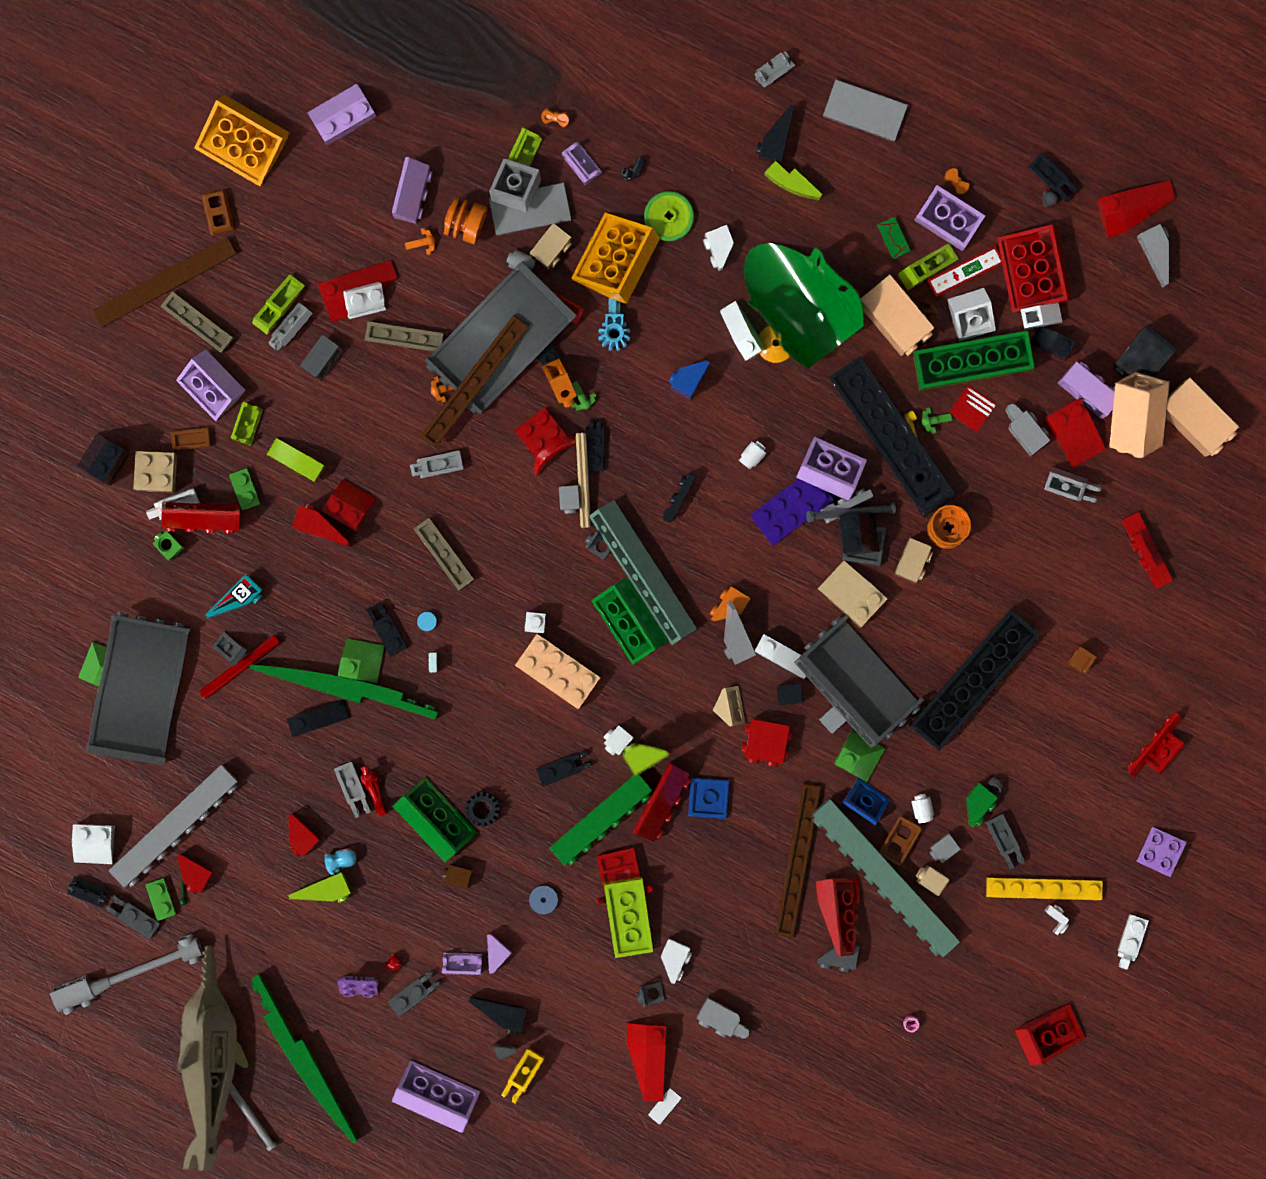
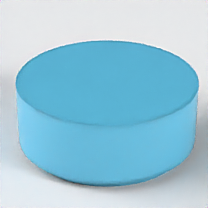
M424 612L419 615L417 624L421 630L431 631L435 628L437 619L434 614Z

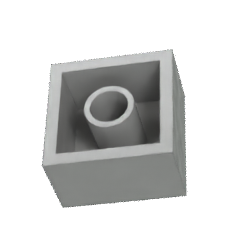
M503 159L489 190L491 200L527 213L541 182L540 171L511 160Z

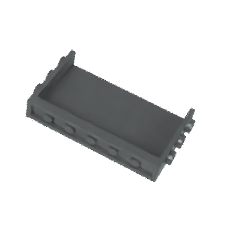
M845 615L843 618L838 616L831 623L833 627L829 630L825 628L817 635L820 639L816 642L812 640L804 647L806 651L794 663L868 746L872 748L884 737L886 739L891 737L895 733L893 729L897 725L901 727L905 724L910 713L914 715L920 710V704L924 699L921 697L916 700L846 622L849 618L848 615Z

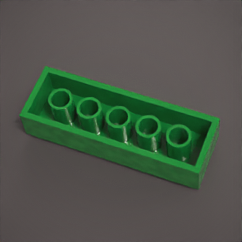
M1028 331L917 350L912 353L919 391L1022 373L1034 369Z

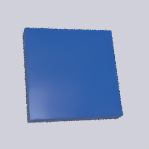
M691 778L688 816L726 819L729 780Z

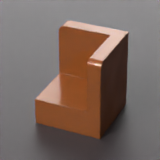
M1080 646L1076 648L1067 663L1080 672L1086 673L1096 659V656Z

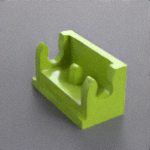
M522 128L508 160L530 167L542 138Z
M242 402L231 439L251 446L263 409Z

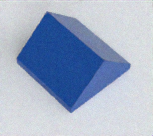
M858 778L842 803L876 825L890 799Z

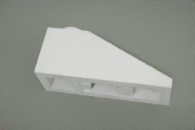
M734 301L720 311L737 348L746 361L766 350V347L737 301Z
M763 634L754 652L805 679L806 675L794 663L801 655Z

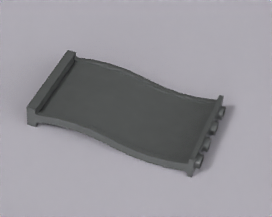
M522 261L425 360L429 371L433 374L437 372L441 376L439 380L446 387L450 385L456 390L513 315L529 326L467 406L474 414H481L577 316Z
M117 612L116 616L111 615L107 649L96 695L86 752L164 766L168 733L190 629H186L185 624L174 622L173 626L166 625L164 620L155 619V622H148V617L136 615V619L128 618L129 614Z

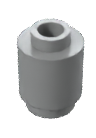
M515 250L514 253L510 252L506 261L511 269H515L522 261L531 271L536 263L532 256Z

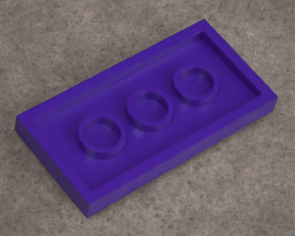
M798 479L753 512L750 517L773 546L807 521V511L819 512L834 501V499L827 491Z

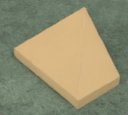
M738 686L722 689L713 708V711L729 726L745 724Z

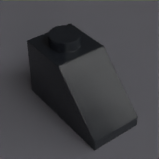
M1039 327L1030 344L1065 361L1076 342L1060 333Z

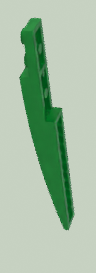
M250 665L249 668L361 704L363 697L432 719H437L439 713L435 711L436 707L427 704L421 707L416 705L417 701L406 698V701H402L404 696L402 692L355 679L281 667Z
M261 973L251 978L253 980L251 985L256 993H260L262 997L260 1002L263 1008L269 1010V1013L263 1017L283 1052L324 1110L353 1143H356L358 1137L304 1037L298 1041L296 1040Z

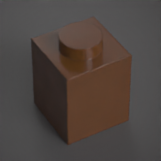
M450 864L449 868L445 867L443 872L444 884L468 889L472 869Z

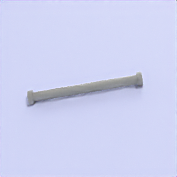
M231 1083L230 1095L267 1146L266 1149L270 1151L278 1144L276 1141L273 1142Z

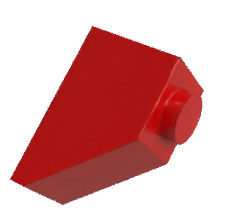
M291 813L289 815V844L292 846L291 850L298 857L300 855L304 857L321 839L294 813Z
M178 854L177 860L183 883L187 885L186 889L194 894L197 892L202 893L213 872Z

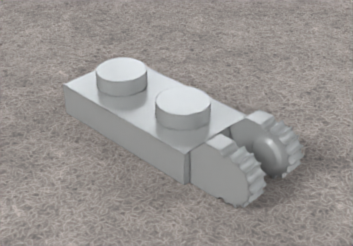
M353 762L335 768L334 771L355 818L360 817L359 810L354 803L358 800L362 801L366 813H370L371 810L366 800V794Z

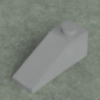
M1159 224L1139 234L1137 238L1163 288L1169 284V241L1167 239L1169 234L1166 228H1162Z
M729 601L727 603L724 643L727 648L723 650L728 660L732 658L736 665L756 654L732 601Z

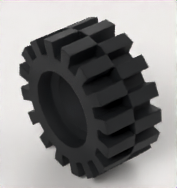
M478 792L473 794L466 802V817L476 826H489L497 820L500 813V805L492 794ZM479 802H486L490 806V812L485 817H480L475 812V806Z

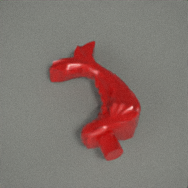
M368 765L361 767L363 774L360 775L361 783L365 785L374 801L376 814L379 817L386 815L387 812L382 802L378 782V773L376 770L370 771Z

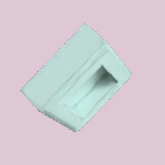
M437 653L429 654V671L431 673L438 672Z

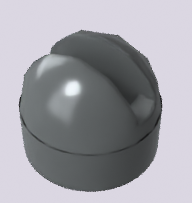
M1044 191L1042 196L1043 205L1045 207L1055 205L1058 200L1057 194L1052 191Z
M992 777L986 787L990 792L998 794L1003 788L1002 779L998 780L996 777Z

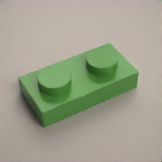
M247 468L229 475L242 511L261 505Z
M165 878L145 884L157 921L176 915Z

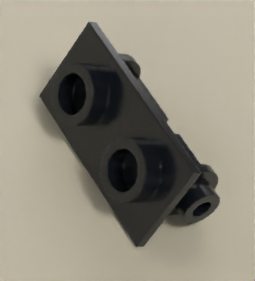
M74 876L68 886L67 894L103 908L110 890Z

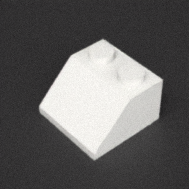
M984 288L948 299L950 314L959 341L996 330L991 301Z
M73 824L72 849L74 862L113 864L115 826Z

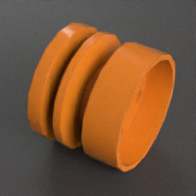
M456 196L453 203L449 206L445 217L444 235L449 236L452 229H454L453 238L456 239L460 231H462L463 241L475 245L485 220L487 206L474 203L471 210H468V200L465 199L462 206L459 207L461 198Z
M946 505L939 508L929 519L927 534L931 542L937 547L952 549L959 546L969 535L971 520L961 507ZM946 524L948 527H952L949 533L943 529Z

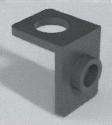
M598 531L595 534L590 533L585 540L587 543L586 548L604 560L611 551L607 545L605 552H598L596 544L600 541H605Z
M660 982L640 986V992H636L638 1003H642L643 1008L646 1005L664 1001ZM656 988L659 991V996L656 999H650L647 994L649 989Z

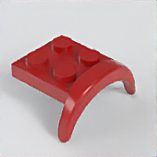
M545 407L514 430L536 459L533 466L536 476L540 474L543 466L553 456L563 449L576 444V436H566Z
M634 848L596 857L603 888L604 883L640 877ZM652 886L644 887V894L653 891ZM606 895L596 898L597 903H607Z

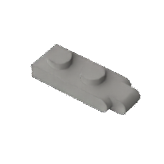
M298 303L274 331L269 345L275 350H279L282 346L287 345L313 313Z
M460 451L418 459L417 464L410 465L412 477L420 475V479L464 470Z

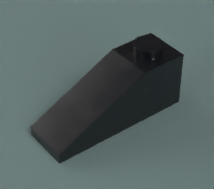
M793 105L788 107L764 136L762 143L758 142L756 154H760L758 160L771 163L776 161L781 165L794 109Z
M340 701L287 718L292 737H296L347 720L349 716L344 701Z
M470 996L469 1002L501 1028L507 1029L506 1033L517 1035L518 1032H522L527 1008Z

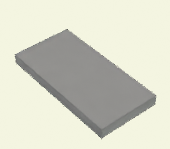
M835 80L823 117L895 142L907 105Z
M564 183L538 188L527 213L493 202L491 197L489 198L496 236L549 226L553 223L559 224L571 221Z

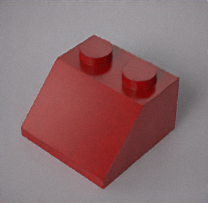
M342 480L331 494L322 512L357 532L376 499L347 481Z

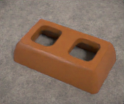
M222 189L203 194L202 200L210 235L215 236L235 231L227 191ZM220 196L222 205L211 208L209 198ZM221 214L225 215L226 224L215 227L213 217Z
M899 817L882 845L879 854L893 863L901 865L921 832V828L907 819ZM904 825L911 830L908 839H903L897 835L900 826ZM891 842H895L902 847L898 856H894L887 851Z

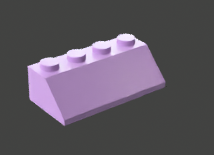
M410 1060L392 1102L462 1133L480 1091Z

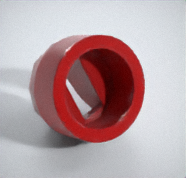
M392 954L385 967L392 971H397L400 969L402 961L397 955Z

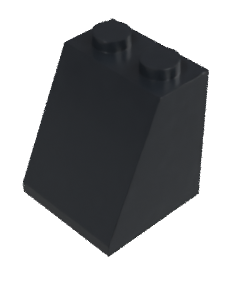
M1146 325L1139 331L1113 366L1115 371L1122 377L1124 375L1128 377L1135 372L1154 377L1177 349Z
M97 433L77 466L101 482L111 485L130 453Z
M856 513L837 517L841 557L880 552L875 514Z

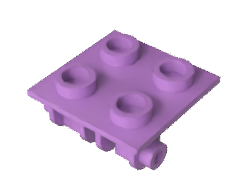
M1152 827L1136 862L1171 877L1187 842Z
M344 976V978L337 980L339 992L343 996L362 995L363 997H373L378 995L379 979H375V977H365V981H363V977H361V980H358V977L355 976L354 980L352 976Z

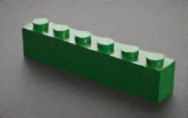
M639 774L632 776L549 847V849L563 865L567 863L569 865L573 864L578 859L576 856L581 851L585 853L593 846L591 844L592 841L596 838L601 840L608 834L606 830L610 826L615 828L622 822L621 817L625 813L629 816L637 809L635 805L640 800L644 803L652 796L650 794L652 789Z

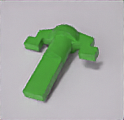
M578 382L572 383L581 403L577 406L575 402L571 406L572 409L576 408L577 411L589 409L595 402V393L589 395L591 399L587 400Z
M926 408V411H923L922 425L926 428L927 432L931 431L932 434L936 433L935 427L931 428L932 424L952 421L951 414L928 417V414H931L930 408Z

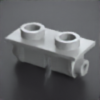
M780 52L771 59L773 64L771 67L769 63H766L756 70L757 72L754 74L755 79L764 88L795 66L786 52Z

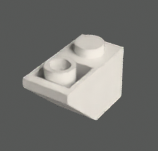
M727 225L705 233V239H703L706 249H710L713 255L710 257L711 263L714 268H718V271L723 269L734 244Z
M1059 303L1021 309L1024 330L1062 323Z
M668 938L661 958L670 982L675 984L676 980L680 981L684 972L681 968L684 963H688L692 953L689 952L690 947Z

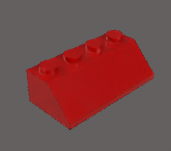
M162 502L161 528H165V531L185 529L186 532H196V529H204V532L214 533L216 530H223L224 533H235V531H239L240 504Z

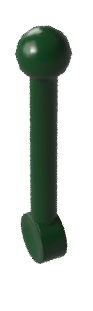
M179 867L178 871L181 876V899L179 903L184 906L187 903L185 899V884L183 883Z

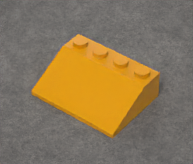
M223 95L216 100L194 149L256 185L261 186L282 151L290 132L230 97Z
M604 213L571 279L604 296L627 304L660 237L652 227Z

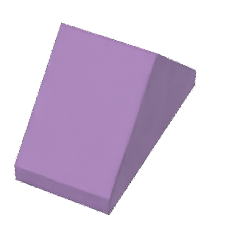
M487 934L489 974H493L512 951L493 934Z

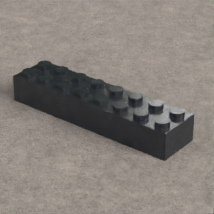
M1009 609L908 726L933 748L940 751L1040 634L1014 611Z

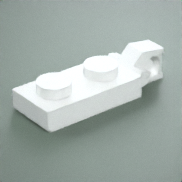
M193 487L154 503L155 507L147 510L146 513L149 520L158 516L161 520L162 502L200 503Z
M1129 914L1117 950L1119 951L1117 956L1121 957L1119 967L1128 969L1130 961H1135L1149 922L1148 920Z

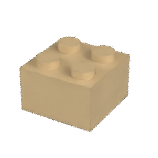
M136 451L134 490L175 493L177 454Z

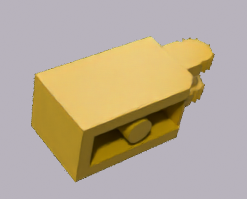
M528 1047L508 1079V1084L501 1095L504 1097L508 1095L512 1085L517 1087L518 1091L512 1097V1102L516 1103L543 1062L544 1056Z

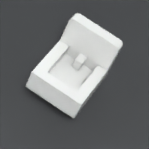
M1048 905L1044 911L1059 922L1052 932L1056 935L1059 933L1063 934L1069 926L1067 924L1069 919L1062 915L1064 911L1060 907Z

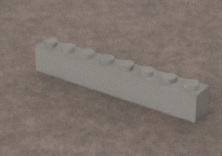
M224 764L220 765L120 859L109 872L124 888L128 885L130 887L134 886L140 880L138 876L142 872L146 874L154 867L152 863L156 859L160 861L167 854L166 850L170 846L174 848L181 841L180 836L184 833L189 834L196 827L194 823L197 820H204L210 814L208 810L212 806L215 808L224 801L222 797L226 793L230 795L238 788L236 784L239 780Z

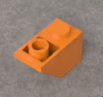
M730 587L729 590L725 588L720 596L722 602L719 606L715 604L710 612V615H712L711 620L715 622L726 619L727 603L729 601H732L738 615H741L751 598L733 587Z

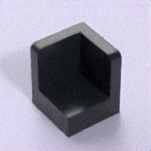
M800 684L777 686L778 705L802 703Z

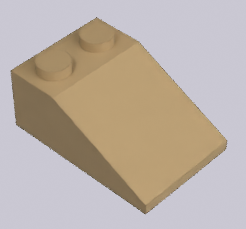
M845 561L818 588L845 615H848L859 628L887 600L882 593Z

